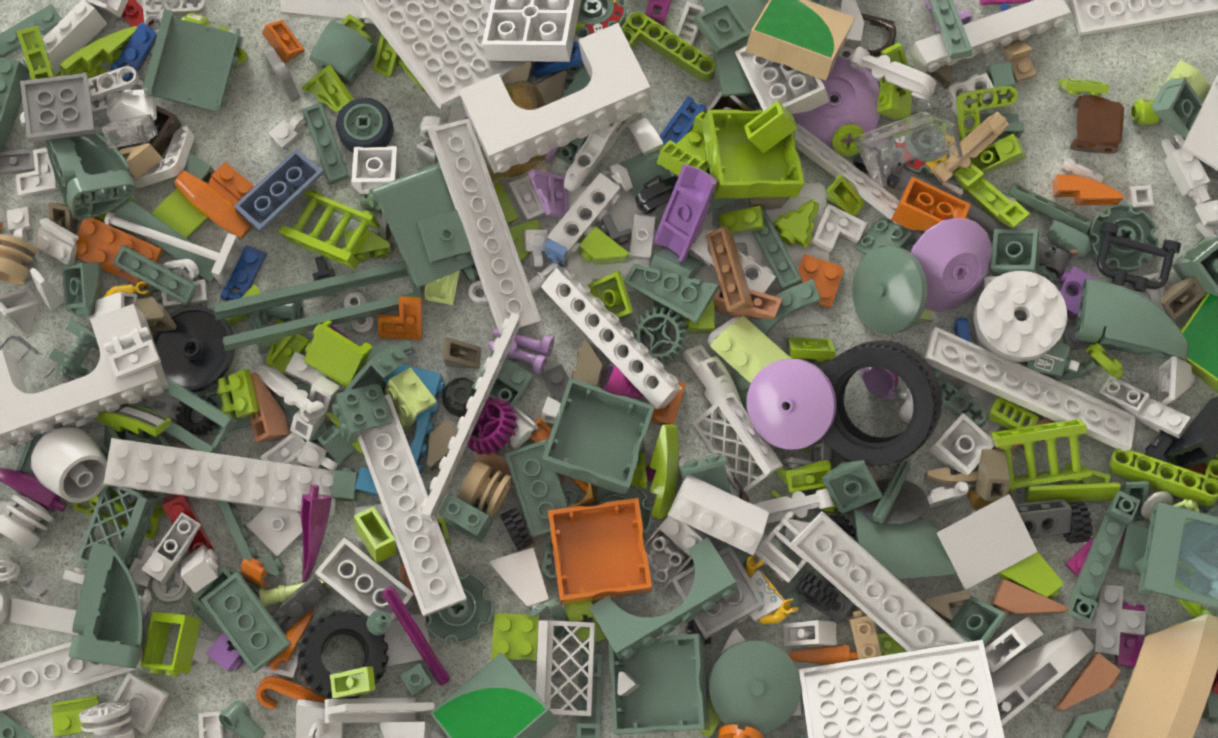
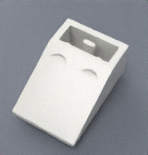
M668 516L644 544L651 579L665 590L672 582L671 579L679 575L693 560L688 548L707 537L711 540L712 536Z

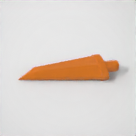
M313 609L295 623L285 634L292 645L269 663L268 667L271 670L276 671L281 662L288 664L298 642L313 617Z
M849 644L794 650L788 654L793 661L825 665L859 660L857 651H850Z

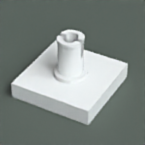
M298 699L296 704V738H343L344 723L325 724V703Z

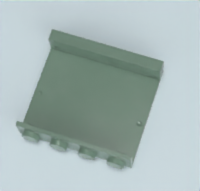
M164 9L143 85L144 94L221 113L222 107H226L228 95H226L227 87L231 88L233 82L232 68L236 69L239 56H236L237 49L241 50L244 37H241L240 29L237 28L236 34L174 18L173 11Z

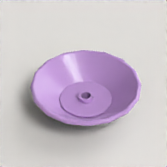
M836 58L827 80L821 79L829 102L811 111L792 114L796 124H800L833 150L832 138L835 135V131L841 128V125H849L850 123L859 125L867 138L876 129L881 114L877 113L880 88L876 79L873 78L867 69L862 68L859 70L850 66V60L845 58ZM832 97H837L838 101L836 103H833L830 99ZM849 133L848 137L843 140L848 145L849 141L853 140Z
M960 217L943 220L926 230L913 246L911 253L920 262L927 280L928 292L924 309L936 312L956 309L972 299L984 285V277H987L990 271L993 248L987 232L977 222Z

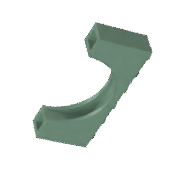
M708 537L688 548L694 561V583L687 598L675 610L658 617H638L619 608L610 596L589 607L618 659L632 656L636 649L641 646L651 645L658 636L671 633L678 624L691 621L695 618V614L702 610L707 611L715 606V602L722 598L728 599L735 594L738 589L737 583Z

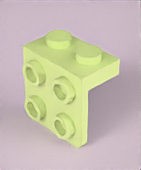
M411 367L390 378L383 392L384 396L390 394L404 432L410 430L419 414L433 407L437 402Z

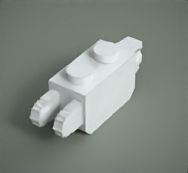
M1174 135L1173 140L1177 150H1175L1169 139L1162 140L1161 144L1167 155L1165 163L1181 194L1193 197L1197 205L1208 202L1210 197L1207 192L1209 190L1207 184L1210 180L1199 159L1194 154L1181 148L1185 141L1182 135Z

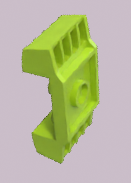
M702 111L695 117L692 130L677 144L669 140L664 145L657 160L658 165L665 167V169L678 176L684 164L702 169L706 173L710 171L702 129V122L706 115L705 112Z

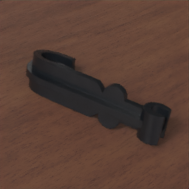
M673 176L643 189L636 196L635 203L643 215L655 211L656 206L669 202L678 177Z

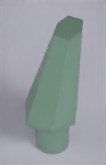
M1095 360L1086 364L1082 362L1079 364L1076 374L1066 372L1062 376L1065 380L1087 376L1089 371L1098 368L1097 362Z

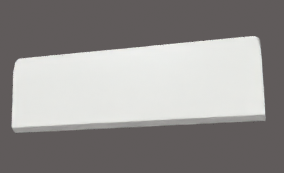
M12 599L10 622L79 635L72 632L76 610Z

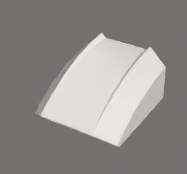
M397 146L376 148L354 147L352 186L360 194H369L370 189L396 180L399 158Z

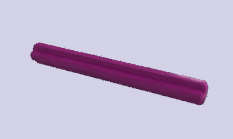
M392 586L386 588L382 592L384 598L436 681L441 686L450 681L449 675L396 590Z

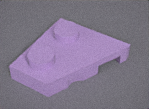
M536 169L529 171V176L546 215L562 219L569 211L568 190L564 188L565 176Z

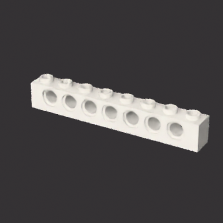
M568 267L555 268L541 288L656 409L667 407L682 389L678 384L677 378L672 374H668L663 369V364L648 353V348L633 338L634 334L619 323V318L615 314L607 311L603 301L590 293V288L575 277L576 274ZM568 286L571 289L570 294L567 293ZM582 301L585 303L584 310L581 307ZM596 316H598L600 320L598 325L596 323ZM611 331H613L614 333L613 340L610 338ZM625 346L629 349L628 355L625 354ZM640 361L643 363L644 366L643 371H641L639 368ZM655 377L658 379V386L654 384Z

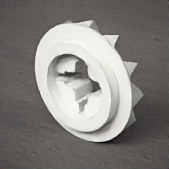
M0 560V584H9L10 581H16L17 577L20 576V566L12 561Z
M177 567L168 580L171 581L172 578H175L174 582L179 588L172 587L168 590L167 585L163 586L153 579L152 588L160 600L175 602L183 598L184 594L188 591V584L181 577V568Z

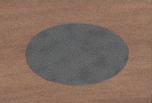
M890 479L877 480L876 483L882 495ZM905 480L884 524H903L911 522L924 514L928 506V499L924 491L917 485ZM881 498L857 508L864 516L873 520V513Z

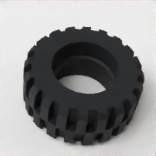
M336 610L331 614L327 613L321 616L304 634L297 655V662L300 665L299 672L300 675H303L304 683L307 687L310 686L318 696L323 695L325 699H357L362 696L332 698L331 673L323 665L321 653L326 641L336 635H348L360 643L365 655L362 667H373L375 685L384 675L389 656H387V651L389 650L388 643L384 641L385 634L378 636L368 630L366 625L367 615L363 613L360 615L355 614L354 610H347V612Z

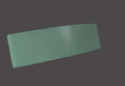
M579 653V663L583 666L589 660V654ZM594 654L592 716H577V738H600L602 654ZM581 671L578 673V686L582 690L588 684V677ZM586 688V689L583 691L586 695H587V689H588V688ZM580 694L578 696V710H587V701Z

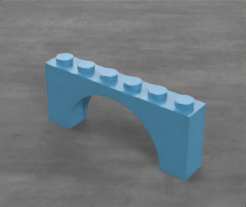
M402 365L401 367L387 375L384 381L385 385L387 386L390 378L407 370L411 366ZM411 367L437 400L439 393L442 394L445 387V381H443L441 373ZM438 401L433 407L417 416L416 434L410 450L420 476L423 465L420 462L422 456L426 457L429 444L426 443V440L434 428V423L431 421L433 414L437 415L440 405ZM361 467L355 489L359 493L379 497L369 468Z

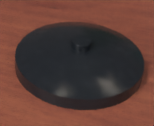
M188 306L178 309L169 314L177 326L176 330L154 332L152 336L165 376L191 392L203 391L218 382L217 380L223 378L231 367L235 356V349L225 351L222 340L223 337L234 335L230 324L225 319L216 321L212 309L203 306Z

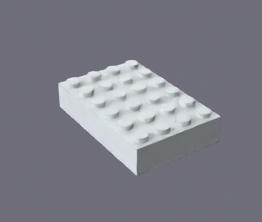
M491 0L482 42L487 61L570 62L581 0Z

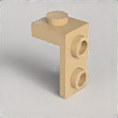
M860 608L852 610V613L847 614L852 629L858 659L882 656L874 621Z

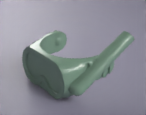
M554 599L544 602L530 612L532 617H537L549 608L553 613L555 621H569L562 605ZM554 626V635L557 639L569 633L564 626Z

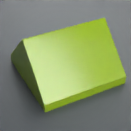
M616 271L588 284L590 293L603 301L607 311L615 314L619 320L633 316L631 303L620 271Z

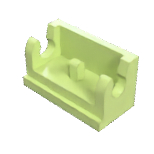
M460 271L426 284L423 300L453 305Z

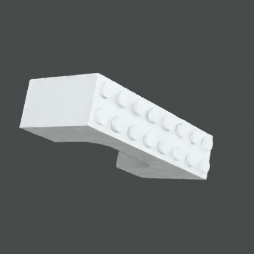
M619 23L579 39L581 58L591 78L590 83L584 89L541 108L525 110L517 107L510 99L499 74L459 90L468 118H470L472 127L494 174L505 172L511 166L518 163L524 164L530 158L537 155H545L551 149L558 146H566L574 139L584 138L595 130H603L611 123L624 121L630 115L637 112H645L652 106L650 85Z
M134 304L90 319L100 349L99 363L90 374L42 392L27 393L17 360L3 350H0V451L10 448L11 444L16 442L24 443L31 441L33 436L45 435L61 426H73L78 420L84 418L87 420L93 419L100 412L118 410L120 405L138 403L143 397L148 395H160L163 393V390L169 388L161 362L123 378H115L108 356L116 354V351L106 352L104 344L112 341L111 338L116 336L122 337L130 334L133 329L149 328L146 316ZM152 334L144 337L143 342L150 339L153 341ZM135 342L129 343L123 346L124 350L133 347L136 344Z

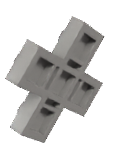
M1101 585L1099 606L1096 608L1090 624L1074 618L1073 628L1096 631L1095 653L1119 656L1121 633L1145 636L1146 612L1122 609L1124 587Z

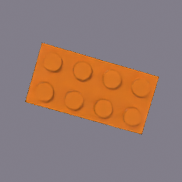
M96 218L84 219L77 232L79 240H76V245H78L76 258L87 263L100 262L102 263L103 270L136 285L143 280L113 265L121 246L126 245L157 263L164 251L162 248L111 225H106Z

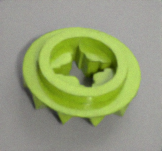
M852 123L841 125V128L835 131V135L832 138L833 148L841 156L849 157L856 155L865 145V132L859 125H853ZM850 133L853 140H850L847 145L843 139H846Z

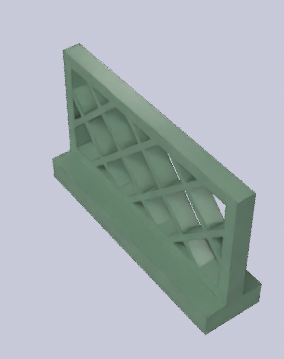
M106 485L99 495L76 560L85 565L88 564V558L85 555L88 548L92 547L93 542L101 543L106 541L107 545L115 550L111 538L119 535L121 545L115 551L118 552L117 554L124 561L128 570H130L135 557L138 555L158 497L152 494L147 495L136 489L116 486L119 496L111 499L109 493L111 486ZM131 494L138 497L136 505L130 508L126 496ZM121 499L125 511L117 514L113 502ZM108 505L112 517L104 520L101 511L104 506ZM126 514L129 524L126 528L122 529L118 517ZM113 520L117 532L109 535L105 523ZM100 526L104 538L96 540L94 531L96 527Z

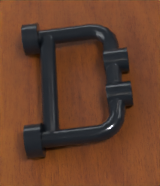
M1108 222L1101 223L1099 232L1103 234L1097 258V267L1102 275L1112 278V284L1125 286V282L1133 284L1132 290L1137 292H1145L1146 288L1156 290L1162 288L1167 283L1174 254L1180 252V242L1164 240L1162 248L1117 236L1118 225ZM1110 243L1163 257L1164 261L1159 279L1151 281L1146 277L1133 276L1124 271L1109 269L1106 265V259Z

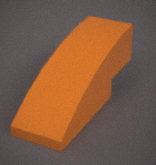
M1057 174L1052 181L1053 197H1075V205H1118L1123 200L1122 193L1088 178Z

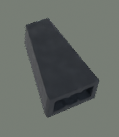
M1218 396L1209 400L1184 431L1180 439L1167 452L1166 456L1174 465L1188 469L1216 458L1218 454Z

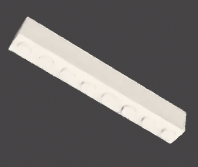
M1034 0L963 25L972 47V56L951 60L941 33L916 41L910 51V55L919 71L923 73L927 71L934 72L941 66H951L958 60L970 59L981 52H990L1000 45L1002 47L1007 46L1014 40H1024L1031 34H1041L1051 27L1058 28L1066 22L1071 11L1064 0Z

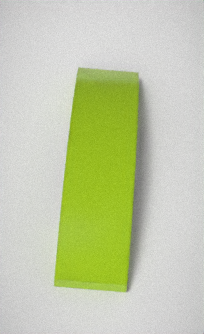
M972 162L968 167L959 168L953 173V176L964 190L984 210L1003 224L1014 229L1030 216V213L1017 201L1011 202L984 178V173Z

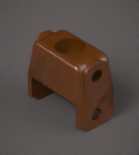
M1078 96L1074 102V107L1078 108L1076 120L1078 138L1073 139L1070 149L1088 153H1117L1122 141L1124 106L1119 102L1110 101L1098 96Z

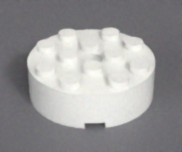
M1013 271L998 276L986 286L975 305L973 321L977 338L986 350L1004 359L1020 363L1036 360L1053 348L1065 330L1067 309L1060 291L1048 279L1033 272ZM1014 314H1022L1024 321L1017 320Z

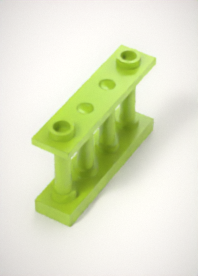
M306 190L303 194L309 199V203L296 225L291 228L282 225L279 233L287 241L356 270L360 262L354 257V250L368 226L378 230L381 227L375 220L376 216L369 211H364L363 213L328 199L317 190H313V192ZM319 205L326 208L313 232L308 235L304 234L302 230L316 206ZM333 213L342 214L343 217L330 239L325 242L321 241L319 237ZM350 220L359 221L360 224L346 248H337L336 244Z
M1081 419L992 432L991 439L996 448L999 447L1005 451L1010 476L1009 492L1016 491L1019 487L1069 479L1081 481L1085 477L1092 476L1091 471L1086 465L1081 466L1078 437H1080V434L1087 433L1086 424ZM1059 437L1069 438L1072 467L1059 469L1056 440ZM1044 440L1047 442L1050 471L1036 473L1033 444H1035V441ZM1015 444L1024 445L1027 467L1026 475L1014 476L1011 448Z

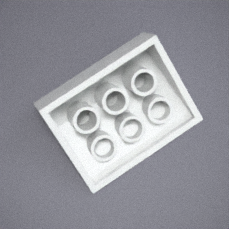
M746 47L735 51L763 111L777 101L791 114L811 111L829 102L821 79L797 71L787 65L745 52Z

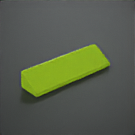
M1094 483L1026 486L1025 498L1026 503L1061 498L1066 502L1113 500L1117 492L1120 491L1121 484Z

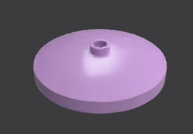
M783 359L765 366L754 377L747 394V411L752 426L768 443L783 449H801L819 441L831 428L836 414V396L828 377L818 367L800 359ZM787 402L790 404V408H787Z

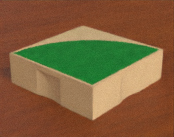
M769 0L751 29L745 52L787 65L797 71L826 81L835 64L837 55L841 53L849 37L855 17L808 0Z

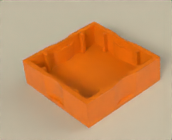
M638 498L611 501L591 507L576 506L548 510L561 605L602 600L607 596L616 598L652 592Z

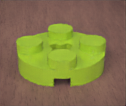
M1098 343L1094 346L1091 344L1085 350L1089 356L1094 357V360L1112 377L1114 376L1116 380L1119 381L1125 375L1123 373L1125 370L1123 365L1114 357L1111 360L1107 358V351Z

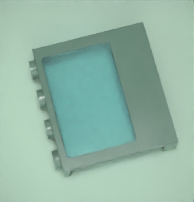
M1159 502L1152 509L1138 594L1148 596L1150 593L1155 592L1217 608L1218 615V517Z

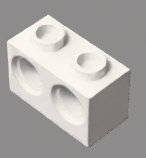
M987 73L980 76L975 74L965 82L951 84L945 97L955 117H957L956 95L976 90L975 88L986 89L994 86ZM988 92L983 96V102L987 105L992 100V96ZM968 98L963 101L964 105L967 106L968 103L977 102L976 99Z

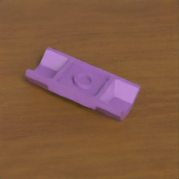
M684 164L653 239L655 244L667 247L678 254L680 262L685 261L691 244L695 243L711 205L709 201L717 183V179L702 169Z

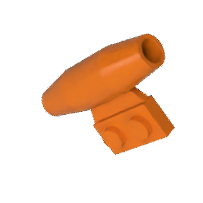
M226 162L211 175L209 184L187 171L180 173L174 181L176 187L190 203L221 228L240 239L245 237L251 230L252 225L235 209L234 205L255 186Z

